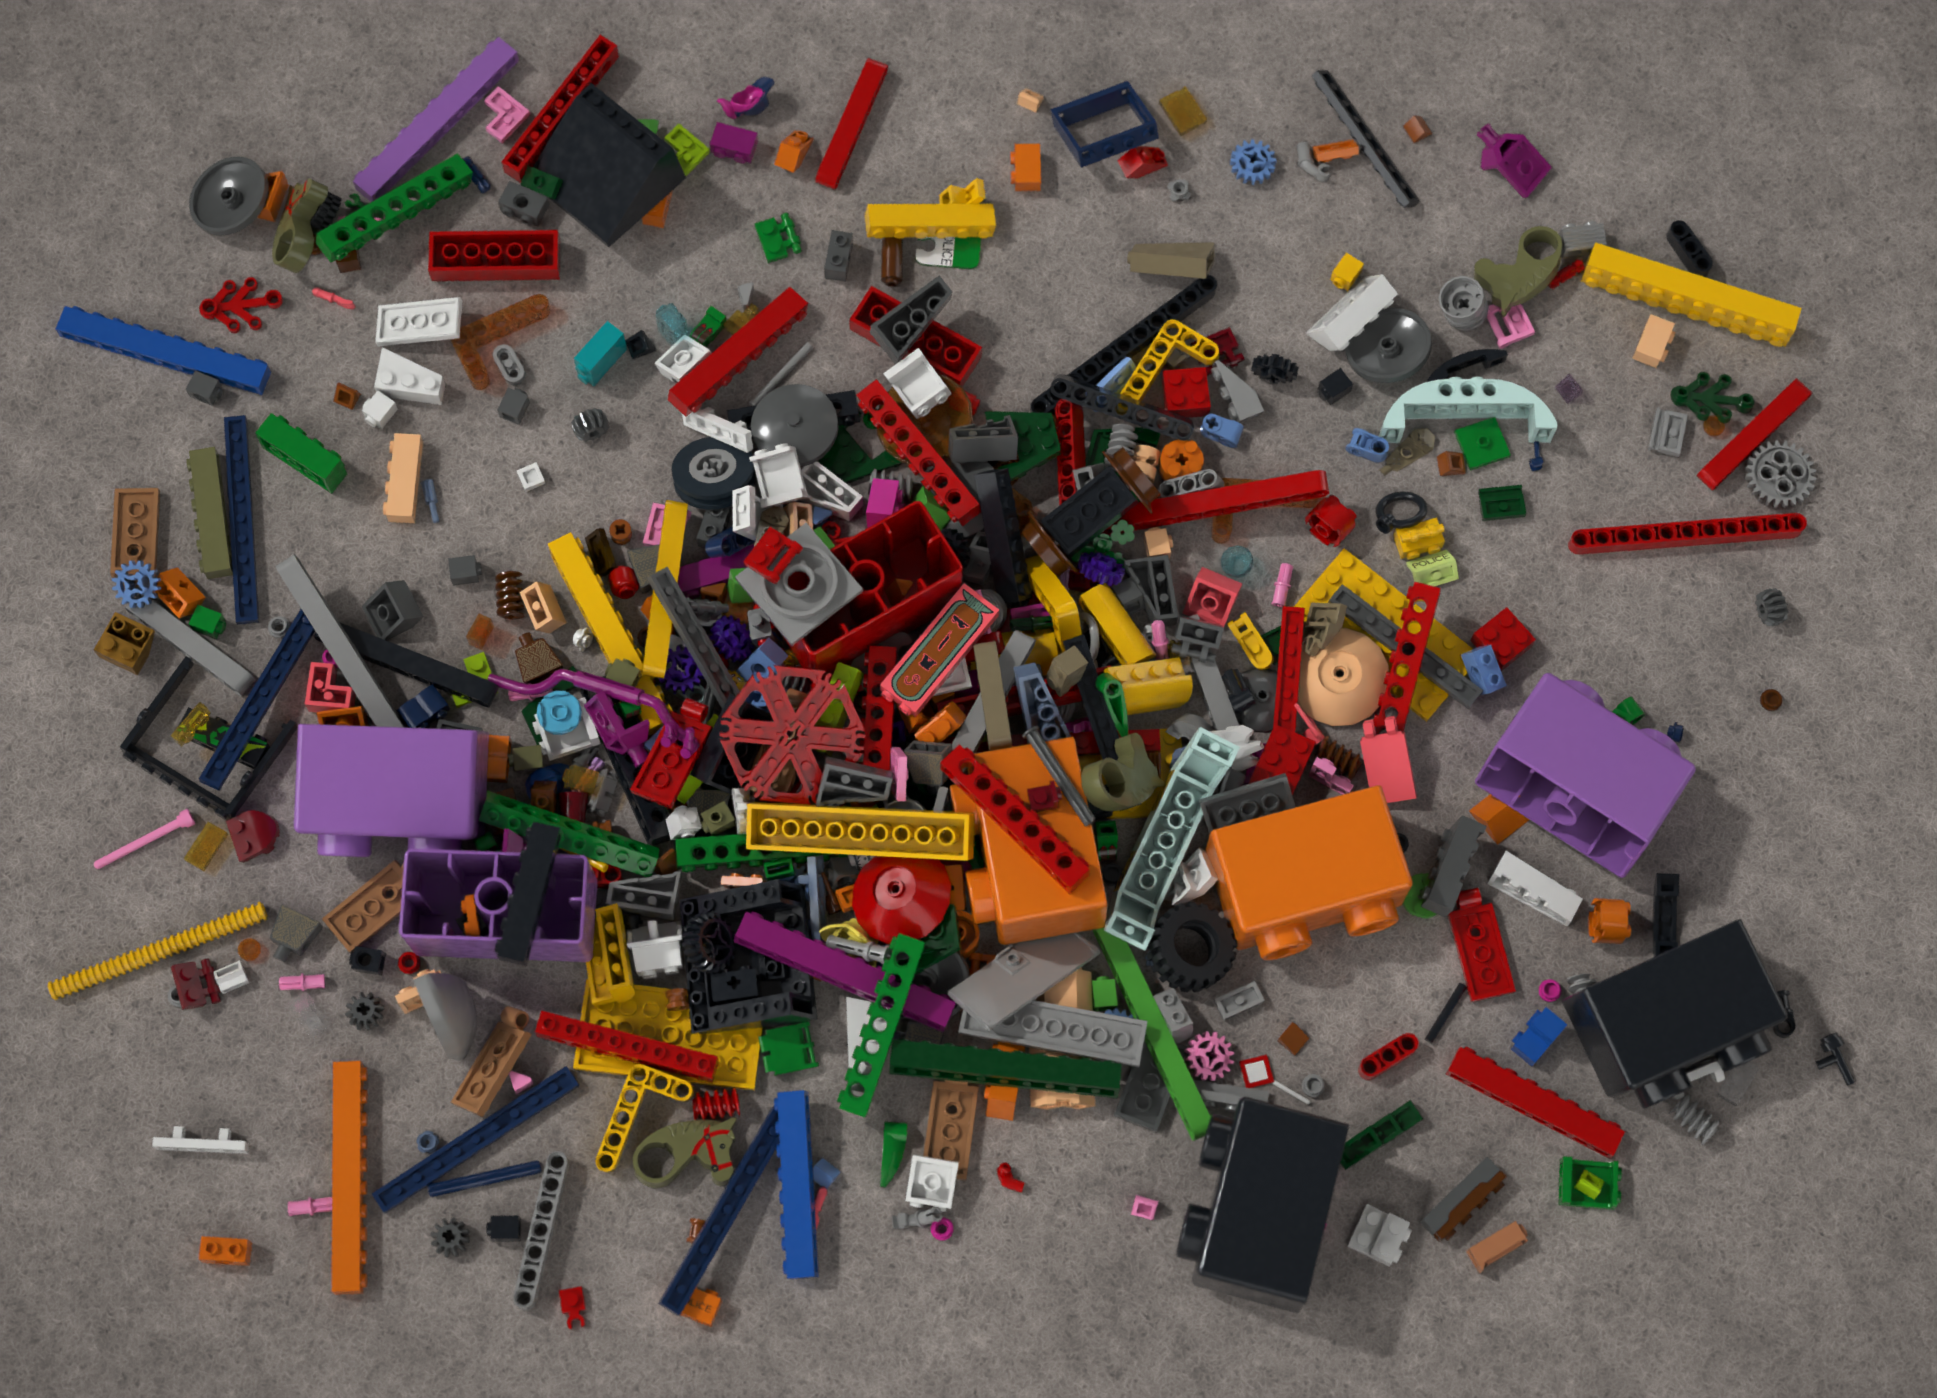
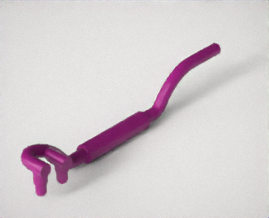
M560 669L555 671L546 680L537 684H525L494 674L488 676L487 680L495 683L499 688L523 695L542 694L555 687L561 680L572 682L575 687L595 693L604 690L605 694L611 698L637 706L644 704L653 707L665 725V731L661 738L662 746L669 747L677 739L683 742L680 754L685 759L693 755L699 748V741L694 737V729L692 727H688L686 730L681 728L672 718L665 704L659 698L646 694L642 689L580 670L574 672Z

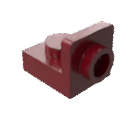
M1050 781V785L1027 789L1030 809L1035 812L1057 809L1059 801L1062 800L1061 789L1055 786V781Z

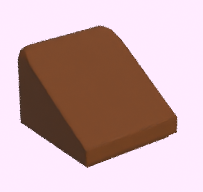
M1445 451L1437 456L1440 476L1466 474L1463 453Z
M726 583L702 587L700 590L701 599L720 601L722 604H725L728 596Z
M670 848L657 860L654 872L657 875L673 874L678 870L676 853L673 848Z
M1292 1022L1278 1038L1277 1042L1295 1056L1309 1040V1037Z

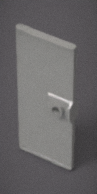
M1078 932L1020 942L1013 947L1008 946L998 953L993 961L949 990L948 995L987 1031H990L1100 954V950Z

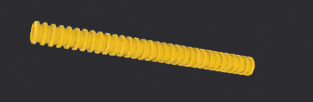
M259 901L258 905L252 904L250 908L246 906L242 911L238 909L237 913L231 912L229 916L225 914L224 918L217 917L216 921L212 919L210 923L204 922L203 926L199 924L195 929L191 927L189 931L186 929L183 931L184 933L178 932L176 936L172 934L168 939L167 937L163 938V941L157 940L155 944L151 942L150 946L143 945L142 949L138 947L136 951L130 950L129 954L125 952L121 957L117 955L116 959L109 958L108 962L104 960L102 964L96 963L94 967L91 965L89 969L83 968L81 972L75 971V974L70 973L68 977L62 976L60 980L56 978L55 982H48V990L51 997L56 1001L60 996L64 998L65 994L72 995L73 991L77 993L79 989L85 990L86 986L90 988L94 983L98 985L100 981L106 982L107 978L111 980L113 976L119 977V974L122 973L124 975L126 971L132 972L134 968L137 970L140 966L145 967L147 963L151 965L155 960L156 962L160 961V958L166 959L168 955L172 957L173 953L180 954L181 950L185 952L187 948L193 949L194 945L198 947L202 942L206 944L207 940L213 941L215 937L219 939L221 935L227 936L228 932L232 934L234 930L240 931L242 927L244 929L247 928V925L253 926L255 922L261 923V920L266 921L268 918L263 903Z

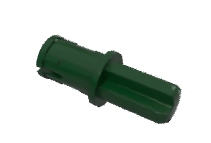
M1030 615L1028 618L1011 619L1009 624L1012 632L1018 630L1031 631L1033 633L1035 630L1054 629L1051 616L1034 617Z

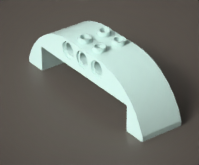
M1451 377L1449 379L1422 383L1404 393L1387 413L1379 437L1386 439L1388 443H1400L1405 430V419H1489L1495 417L1496 419H1528L1529 443H1534L1535 441L1550 443L1557 429V421L1539 397L1515 383L1497 379H1484L1483 377H1473L1471 379Z

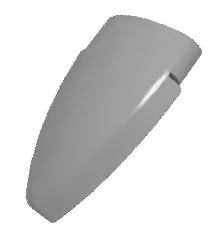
M429 973L413 979L446 1055L449 1059L457 1061L464 1059L472 1046L477 1026L476 1006L466 982L457 976L443 973Z

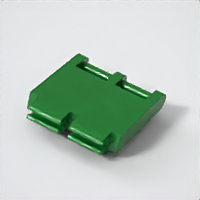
M810 1022L766 1030V1035L758 1037L761 1053H770V1055L762 1057L766 1073L774 1072V1076L819 1067L813 1050L815 1044L811 1041L809 1032ZM802 1028L805 1030L807 1043L804 1041ZM806 1048L809 1049L811 1063H809Z

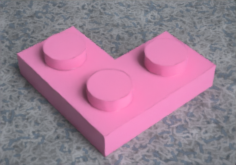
M499 86L484 100L485 105L498 114L486 127V131L500 143H503L530 116V111Z
M1317 757L1312 765L1309 777L1341 795L1351 793L1354 786L1351 784V781L1342 775H1335L1337 768L1334 767L1330 760Z

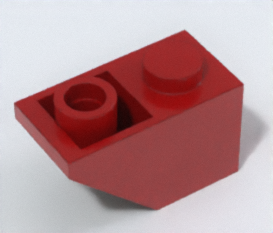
M1138 146L1130 149L1117 160L1126 178L1138 179L1168 166L1165 154L1159 147Z

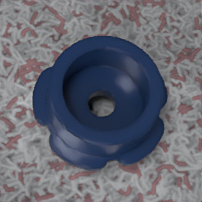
M1675 722L1674 726L1669 725L1667 736L1674 742L1680 743L1684 726L1678 725V722Z

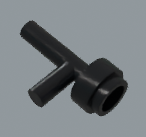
M1835 1032L1821 1038L1822 1043L1820 1046L1823 1052L1831 1051L1832 1055L1815 1061L1818 1069L1820 1070L1836 1063L1846 1085L1855 1083L1839 1048L1845 1044L1842 1036Z

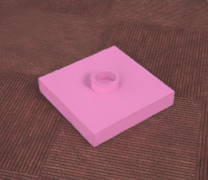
M892 747L890 771H893V779L890 792L897 801H906V781L908 780L907 756L900 747Z

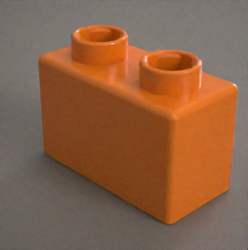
M1067 737L1045 741L1088 806L1081 784L1082 773L1075 738ZM1031 744L975 753V759L980 764H986L992 771L991 775L996 780L1000 778L1008 786L1007 790L1012 795L1017 794L1023 800V806L1029 811L1031 809L1027 789L1050 785V781H1055ZM968 767V774H971L974 770ZM980 783L978 785V788L981 790H986L990 787L987 783ZM956 784L950 786L953 812L975 813L974 835L979 836L984 868L968 870L965 873L969 902L975 924L994 921L997 938L1002 945L1105 927L1107 899L1092 824L1084 826L1062 791V800L1059 801L1057 809L1036 813L1040 817L1039 821L1045 827L1049 825L1056 832V837L1061 842L1066 841L1072 847L1074 855L1078 858L1081 856L1089 864V876L1071 894L1060 886ZM997 798L994 803L1001 806L1006 801L1003 798ZM1012 814L1010 819L1019 821L1022 819V816L1020 814ZM1030 829L1026 834L1030 837H1035L1038 835V831ZM1045 845L1042 848L1047 853L1055 850L1052 845ZM1064 860L1059 863V866L1066 869L1071 866V863Z
M1381 785L1215 829L1210 833L1205 850L1218 878L1215 882V887L1224 916L1229 921L1227 926L1228 928H1233L1234 935H1232V939L1237 941L1236 949L1243 950L1257 946L1260 957L1263 960H1276L1302 952L1312 945L1309 931L1344 922L1348 935L1354 937L1386 929L1399 921L1396 907L1403 904L1413 885Z

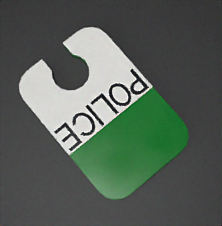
M979 237L917 238V240L921 241L930 239L936 244L935 249L929 252L923 249H916V261L921 265L974 269L979 264L981 238Z

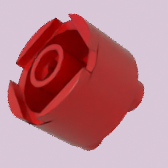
M1330 495L1329 497H1324L1305 517V523L1309 522L1311 526L1309 531L1319 541L1327 546L1332 543L1334 544L1333 547H1337L1355 528L1357 515L1353 510L1347 509L1341 504L1336 496Z

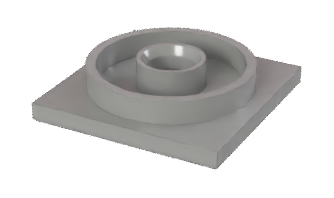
M807 523L788 536L792 541L798 542L803 547V550L800 554L795 555L779 576L780 580L777 584H773L748 567L735 576L738 583L792 646L863 592V588ZM785 547L768 570L772 571L789 550ZM801 571L809 576L810 583L807 588L797 591L788 585V578L794 572Z

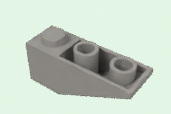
M1219 360L1212 364V375L1220 383V394L1223 400L1228 402L1230 407L1228 408V413L1232 420L1241 423L1264 412L1255 390Z

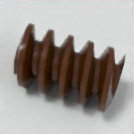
M506 571L499 573L495 577L497 583L495 588L498 591L496 593V599H498L496 602L498 607L496 613L501 618L516 620L525 617L524 613L518 612L524 609V605L518 604V602L523 601L522 597L517 596V594L523 591V588L517 587L523 584V580L517 579V577L522 576L520 572Z
M1327 735L1315 755H1318L1320 759L1330 760L1334 767L1337 768L1336 771L1341 768L1340 775L1344 776L1349 772L1348 779L1352 780L1364 759L1359 761V753L1352 757L1351 748L1345 753L1344 744L1336 748L1337 740L1329 744V736Z

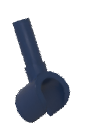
M1535 441V458L1529 459L1531 471L1541 470L1543 465V458L1540 455L1539 441Z

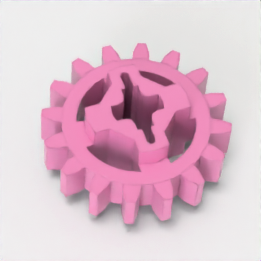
M1206 1031L1203 1032L1202 1036L1200 1034L1195 1035L1196 1041L1190 1040L1188 1042L1191 1048L1184 1050L1189 1054V1057L1184 1058V1061H1190V1065L1187 1067L1188 1070L1194 1069L1193 1076L1201 1075V1081L1207 1078L1210 1081H1215L1216 1077L1218 1079L1223 1078V1072L1228 1073L1230 1071L1227 1065L1234 1063L1233 1060L1229 1059V1056L1234 1054V1052L1228 1051L1231 1043H1224L1225 1036L1217 1038V1032H1213L1210 1035ZM1207 1041L1204 1048H1198L1201 1043ZM1209 1052V1056L1212 1057V1060H1209V1057L1206 1056V1053ZM1215 1064L1220 1065L1217 1070L1211 1071Z

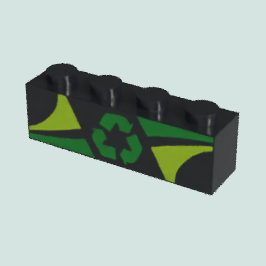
M188 707L176 732L180 737L215 752L230 726L227 725L228 722L220 717L213 719L208 716L206 711L200 708L193 710ZM258 734L252 736L237 762L255 769L270 748L267 743L268 740Z

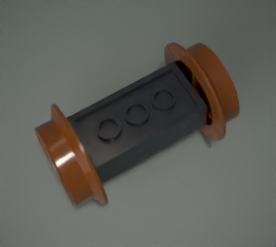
M1124 447L1120 448L1113 455L1102 451L1121 477H1118L1109 465L1044 517L1041 522L1030 510L1028 511L1030 521L1020 528V531L1057 577L1068 569L1078 573L1079 571L1069 557L1071 558L1139 504L1138 500L1130 492L1131 490L1151 514L1153 513L1151 503L1161 494Z

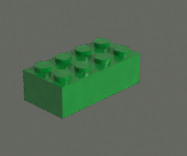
M270 413L255 432L263 449L331 494L347 475L344 467L345 464L341 461L342 457L334 450L329 452L323 448L324 445L315 438L311 440L306 436L305 431L299 427L293 428L289 425V421L281 415L277 417Z

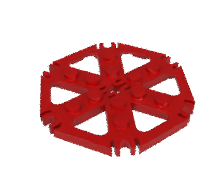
M774 665L776 668V674H774L773 669L768 666L769 675L764 678L757 671L756 676L760 681L756 682L752 674L722 715V718L727 717L731 720H721L722 725L729 726L727 732H719L721 737H729V739H720L740 786L742 787L743 783L748 780L744 785L745 791L751 786L756 787V792L753 794L755 798L763 791L759 800L811 805L808 796H811L812 801L816 804V794L819 790L822 772L811 749L844 752L846 755L845 761L856 763L863 753L854 752V749L864 750V746L857 745L856 740L858 738H865V734L856 733V731L865 730L844 683L841 688L836 690L841 685V680L838 679L834 684L828 682L832 675L830 672L826 673L824 679H821L826 670ZM786 676L810 678L813 680V687L794 712L782 685V680ZM759 691L764 698L773 721L744 719L738 715V710L751 692ZM833 699H840L850 719V723L846 728L815 725ZM797 729L796 735L798 738L796 740L792 738L788 741L789 736L787 732ZM737 742L770 745L755 767L749 771L742 768L734 750ZM791 759L802 783L801 791L798 793L774 791L771 788L772 782L788 760Z

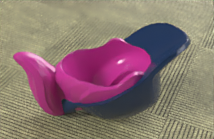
M761 77L753 85H748L743 91L735 93L730 101L719 98L717 102L722 106L724 113L731 119H736L743 114L746 116H756L769 106L767 94L775 84V81L769 77Z

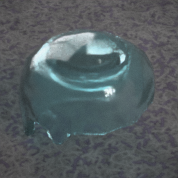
M1242 546L1229 547L1221 558V567L1225 574L1236 579L1248 575L1254 565L1251 552Z

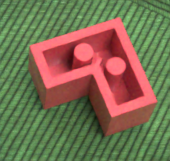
M311 662L305 698V706L309 712L336 710L355 706L356 694L352 687L335 686L337 670L333 664Z

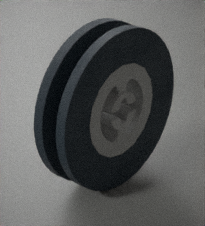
M712 437L693 441L682 448L673 460L671 472L675 491L681 500L696 508L714 510L732 506L733 490L748 485L754 487L756 472L753 462H750L749 459L753 455L751 451L748 453Z

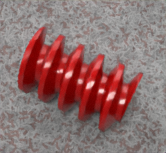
M735 1088L732 1089L731 1095L728 1094L726 1089H723L722 1096L719 1095L717 1090H714L713 1097L710 1096L708 1091H705L703 1098H701L699 1092H696L695 1098L692 1099L694 1120L698 1119L699 1114L703 1120H706L708 1113L712 1119H715L717 1112L721 1118H724L726 1111H728L730 1117H734L735 1110H737L740 1116L739 1095Z

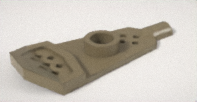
M1428 428L1414 429L1386 458V465L1380 469V472L1384 476L1392 470L1398 472L1433 451L1434 434ZM1403 450H1409L1411 454L1405 456Z
M772 506L762 512L754 547L769 527H772L781 534L789 523L783 508Z

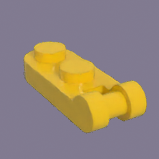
M1244 612L1240 615L1241 618L1227 623L1251 663L1259 670L1269 669L1273 664L1274 657L1247 613ZM1246 625L1248 629L1241 633L1239 629Z

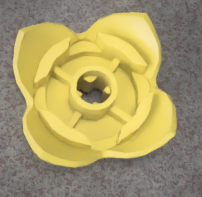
M851 918L842 924H831L819 930L821 938L825 942L829 935L861 943L872 941L877 945L879 940L870 937L858 924L856 918ZM847 953V956H850L854 959H856V957L864 959L862 956ZM877 961L868 962V965L876 968Z

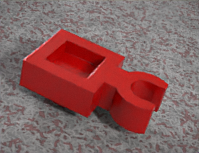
M582 1286L559 1290L562 1314L569 1313L570 1315L567 1319L568 1328L570 1330L573 1329L572 1321L575 1319H579L581 1327H585V1320L579 1312L586 1310Z

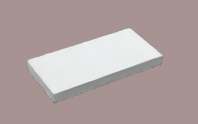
M456 297L379 305L376 345L379 347L460 338L462 299Z

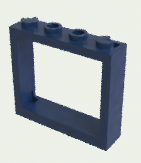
M1128 81L1050 109L1055 129L1081 168L1159 139L1157 122ZM1126 104L1131 107L1142 124L1081 148L1067 128L1069 125Z

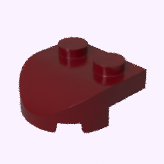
M249 810L226 821L239 862H247L261 854H269L274 850L276 838L280 836L278 822L273 816L265 812Z

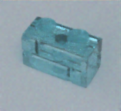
M673 303L662 305L657 309L655 317L658 332L671 347L684 334L689 336L686 319L679 313Z

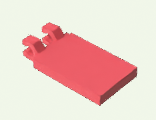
M1395 716L1386 717L1385 719L1387 733L1377 735L1373 719L1365 720L1363 723L1365 737H1362L1360 744L1369 787L1381 785L1387 803L1416 799L1417 792L1405 732L1398 731Z

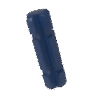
M469 156L462 158L472 170V181L475 185H478L477 188L480 192L486 193L489 191L491 184L487 179H484L485 176L476 164H473V160Z

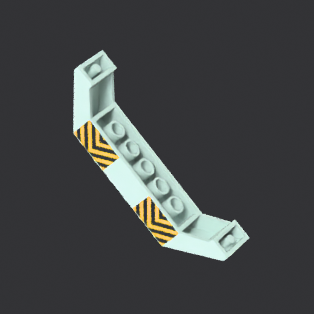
M1201 727L1198 728L1169 771L1164 781L1165 786H1162L1112 893L1104 931L1144 951L1146 950L1155 931L1154 926L1158 910L1203 816L1199 799L1213 795L1214 790L1232 766L1240 749L1239 746Z

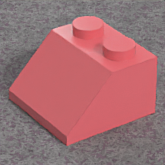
M1202 567L1195 579L1182 614L1187 616L1198 614L1200 620L1223 625L1224 627L1236 602L1242 583Z

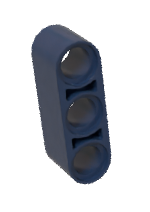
M732 526L710 538L706 542L705 549L707 555L711 558L725 557L735 554L755 541L733 532Z

